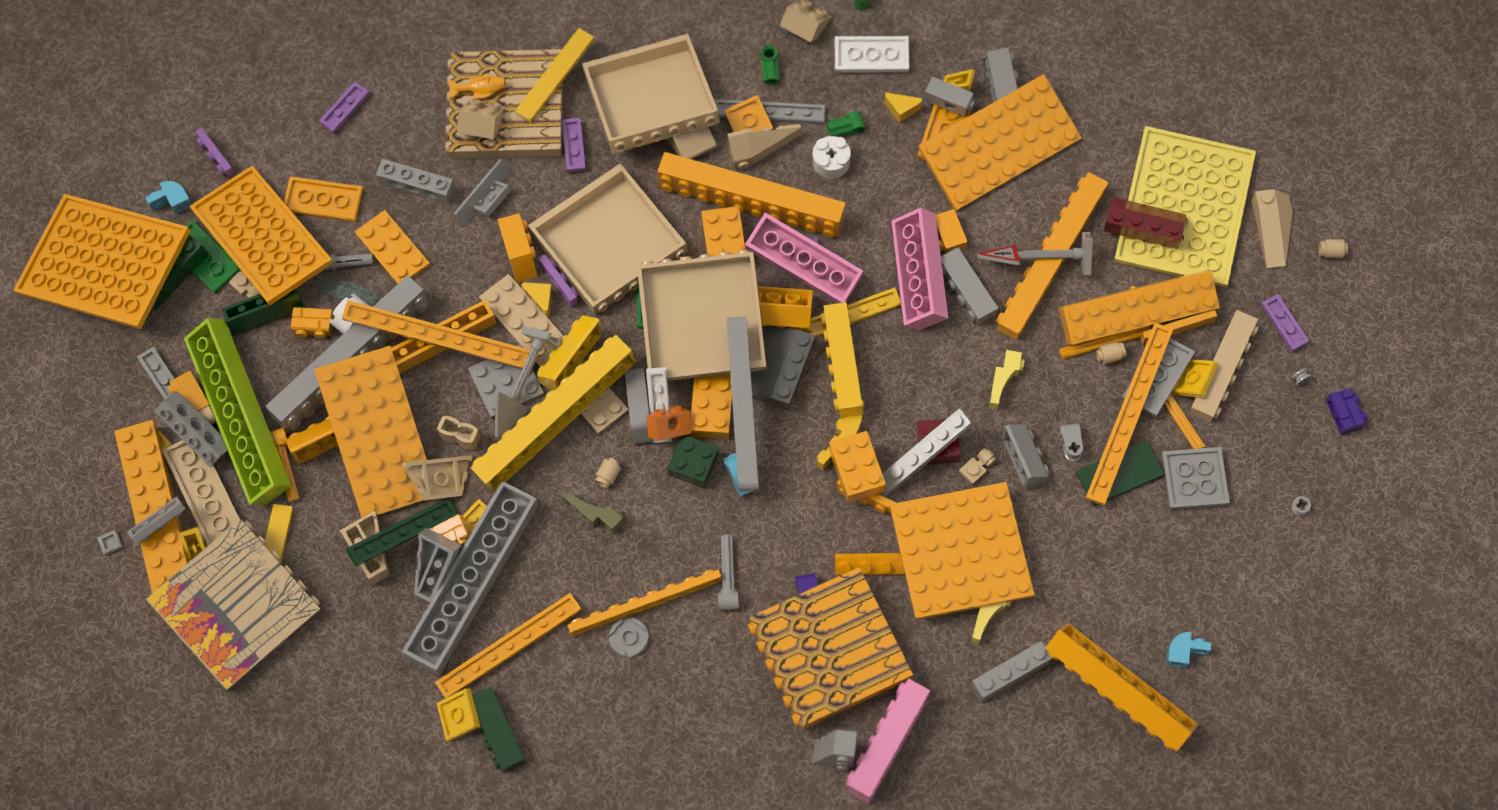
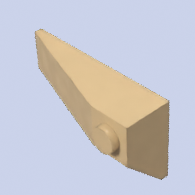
M801 125L779 126L775 130H769L768 127H765L758 132H753L752 129H745L729 133L728 149L734 170L747 169L750 165L755 164L801 136Z
M1275 189L1255 191L1251 201L1266 269L1285 267L1293 214L1290 197L1288 194Z

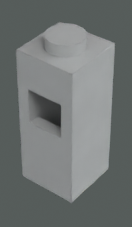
M935 77L931 78L925 90L924 101L964 117L968 111L971 112L975 103L973 101L974 93Z

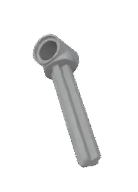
M725 534L721 536L722 590L718 593L719 611L739 610V592L734 589L732 535Z

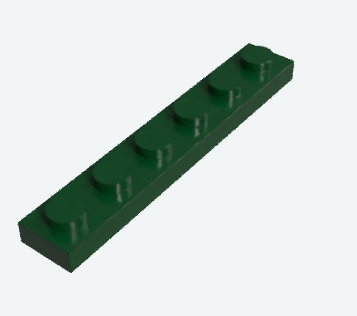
M446 498L348 547L346 552L355 567H358L419 536V533L425 528L430 529L458 515L450 500Z

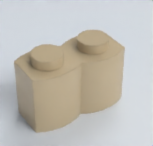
M443 416L437 427L439 435L443 440L449 443H458L467 450H476L481 439L476 427L468 423H460L457 419L450 416Z

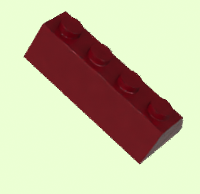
M1111 197L1103 231L1178 249L1183 235L1186 214Z

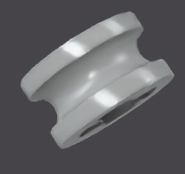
M1306 368L1301 369L1291 377L1293 380H1296L1295 384L1297 386L1307 382L1312 377L1310 374H1307L1308 370Z
M1304 496L1297 497L1292 503L1293 512L1300 516L1307 514L1311 508L1310 500ZM1299 502L1305 503L1304 510H1300L1301 507L1297 508Z

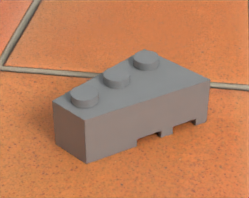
M1009 48L986 52L981 59L982 63L986 62L988 71L986 72V77L990 80V91L995 102L1018 89L1016 85L1018 76L1016 70H1013L1012 63H1014V57L1012 52H1009Z
M425 528L419 533L418 566L415 576L414 595L431 603L454 564L462 545Z
M836 729L828 733L827 738L822 736L821 740L816 739L812 764L833 766L839 771L853 769L857 732Z

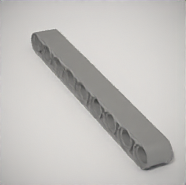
M747 317L727 318L738 486L739 491L759 490Z

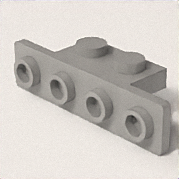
M499 159L454 212V215L461 224L466 225L476 212L489 218L512 190L509 185L502 183L511 171L504 160Z

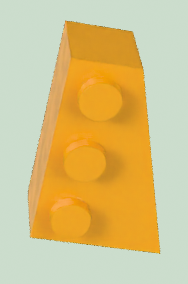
M519 213L498 219L516 283L537 278L538 275L533 261L536 254L534 247H529L532 241L530 234L525 233V231H528L526 221L521 220Z

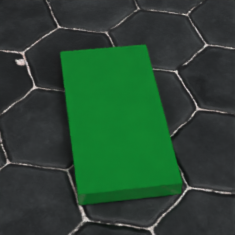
M191 220L186 225L191 230L189 235L209 253L192 270V273L216 294L241 270L224 249Z

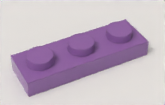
M354 82L319 120L320 125L335 134L370 95L369 91L357 82Z
M581 119L562 120L567 173L586 171Z
M202 128L195 131L198 136L196 141L202 149L206 148L208 150L206 154L212 162H217L216 168L222 176L226 174L229 179L235 176L232 167Z
M545 254L539 257L540 266L571 307L577 305L578 293L574 287L570 288L567 285L568 280L562 272L558 273L556 270L557 265L553 259H548Z
M1279 294L1261 303V307L1291 352L1309 343L1308 338Z

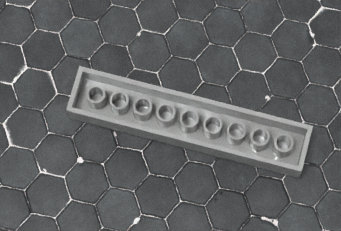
M407 275L373 307L414 318L417 314H422L427 309L429 303L424 290ZM354 324L265 407L271 417L288 434L291 431H296L305 418L313 416L315 409L320 404H325L314 371L315 368L384 348L389 340H394L398 335Z
M503 481L501 482L402 650V654L406 659L439 676L441 675L539 506L537 498Z

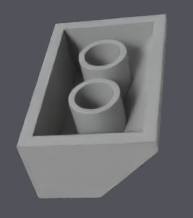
M1025 424L1006 425L1002 440L1024 490L1046 483L1049 470L1040 459L1042 455L1040 449L1035 447L1033 443L1034 436L1031 430H1027Z

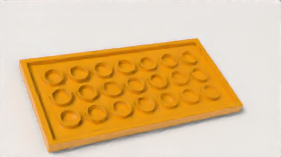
M1043 74L917 147L952 207L957 211L1080 140L1081 136L1046 76Z
M253 166L190 206L193 213L269 306L333 264L329 255Z
M391 346L315 368L314 371L361 518L373 511H376L378 515L422 501L421 495L404 470L402 463L424 461L427 459Z

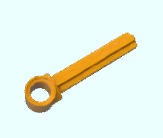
M284 428L270 431L291 483V486L285 490L288 501L295 502L300 497L286 450L288 447L286 442L287 433Z

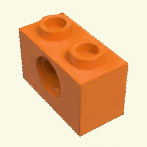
M671 406L669 410L657 409L654 410V413L646 414L648 438L660 441L692 433L690 410L684 409L682 406Z

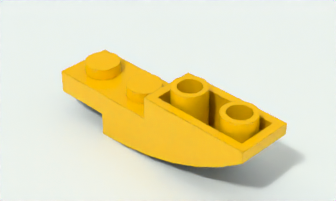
M863 414L846 416L845 418L841 417L836 423V434L839 436L835 435L831 441L858 434ZM829 447L826 451L823 449L817 456V467L822 471L832 461Z

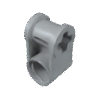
M1079 423L1059 426V435H1062L1060 440L1063 445L1065 458L1070 462L1079 461L1083 451Z

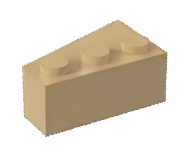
M376 511L340 530L349 547L381 531ZM385 553L360 565L372 586L390 576Z

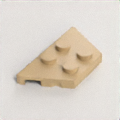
M472 455L402 463V466L424 501L458 497L463 494L464 482L468 476L466 471L469 462L472 461Z

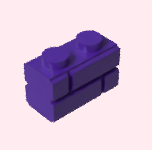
M1351 388L1332 393L1327 397L1326 402L1340 435L1360 430L1365 426L1367 421L1366 414L1363 410H1360L1358 406L1359 398L1356 393L1352 392Z

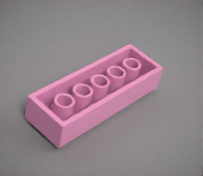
M919 208L892 220L904 326L915 330H922L948 319L935 213Z
M764 213L745 244V249L749 250V252H753L754 255L835 303L847 302L863 276V270L767 213Z
M909 678L906 684L901 683L897 690V700L890 702L887 708L886 719L882 717L877 725V735L870 737L866 745V754L861 753L857 760L856 772L852 770L846 780V786H848L847 793L869 805L924 708L930 690Z

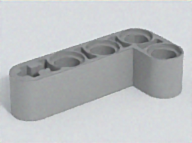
M644 367L629 369L625 373L633 444L653 442L651 438H648L646 414H649Z

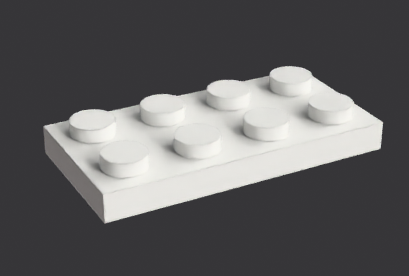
M908 36L835 37V73L909 72Z

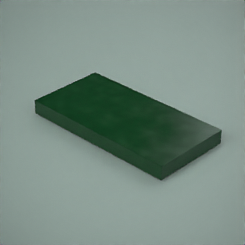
M1147 440L1127 448L1107 501L1164 476V472ZM1100 461L1076 470V474L1086 494L1089 491ZM1091 501L1093 507L1098 505L1097 503Z

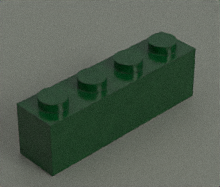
M188 235L153 304L157 309L209 254L190 235Z
M296 288L270 306L260 294H257L221 309L225 322L234 336L293 313L294 307L305 308L300 292Z
M492 687L472 695L479 718V730L481 733L485 732L488 738L484 742L489 752L493 750L496 756L493 758V762L497 770L501 768L503 773H506L526 763Z

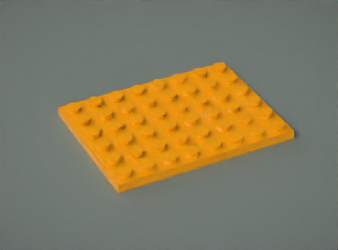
M64 194L13 291L22 296L141 329L191 230L187 226Z

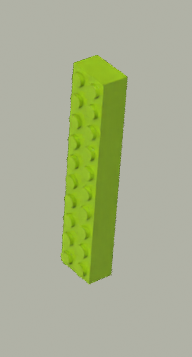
M207 318L189 333L184 340L249 505H268L287 490L291 483L225 320Z

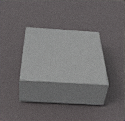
M116 530L97 537L104 556L123 549Z

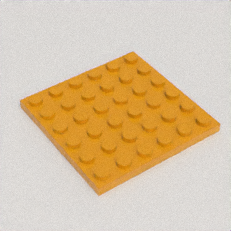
M1007 482L890 504L891 516L915 620L1034 597Z

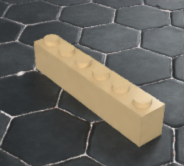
M1236 310L1213 360L1219 364L1205 397H1196L1189 414L1211 423L1213 418L1217 419L1222 409L1218 407L1220 401L1225 402L1229 393L1226 391L1228 385L1232 386L1236 375L1233 373L1235 369L1239 370L1244 359L1241 358L1243 352L1247 354L1251 345L1248 340L1250 336H1255L1259 328L1255 326L1257 318Z

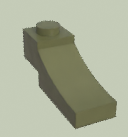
M570 492L563 497L565 503L593 527L600 522L614 534L624 524L623 514L616 507L612 509L609 505L606 508L594 506L580 500Z

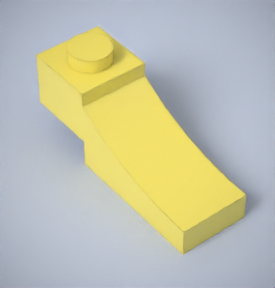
M1006 350L1003 368L996 367L989 409L997 410L1004 388L1013 376L1018 377L1019 371H1023L1024 360L1021 359L1022 352Z
M1011 602L980 607L971 643L979 644L981 636L990 620L1000 610L1004 611L1006 606H1010Z

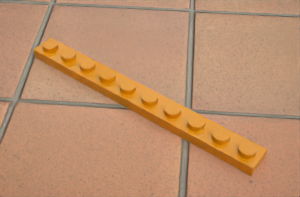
M349 300L346 302L342 316L344 321L523 369L531 351Z
M1154 323L1087 493L1086 499L1103 506L1106 504L1173 333L1171 328Z

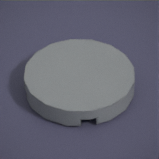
M635 618L617 621L609 632L611 648L622 657L632 658L638 656L648 645L649 634L647 628L641 621Z

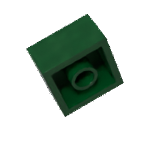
M682 435L668 465V475L705 489L719 456V447L687 435Z

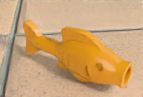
M483 74V76L477 78L470 77V83L460 85L452 80H448L450 99L455 98L459 92L464 91L474 92V99H486L499 90L506 88L505 78Z

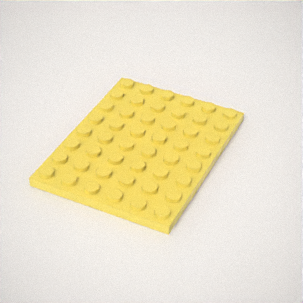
M1145 126L1128 200L1186 214L1183 235L1178 249L1120 236L1114 262L1177 277L1211 270L1214 284L1226 288L1256 151Z

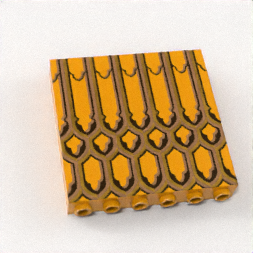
M859 567L749 617L750 624H748L750 633L752 636L756 635L758 642H756L760 653H765L767 658L765 660L766 666L769 671L774 672L776 676L774 678L775 685L778 690L782 689L785 695L782 699L786 707H790L793 712L791 718L795 726H800L801 730L890 690L902 682L905 683L908 678L912 679L913 674Z

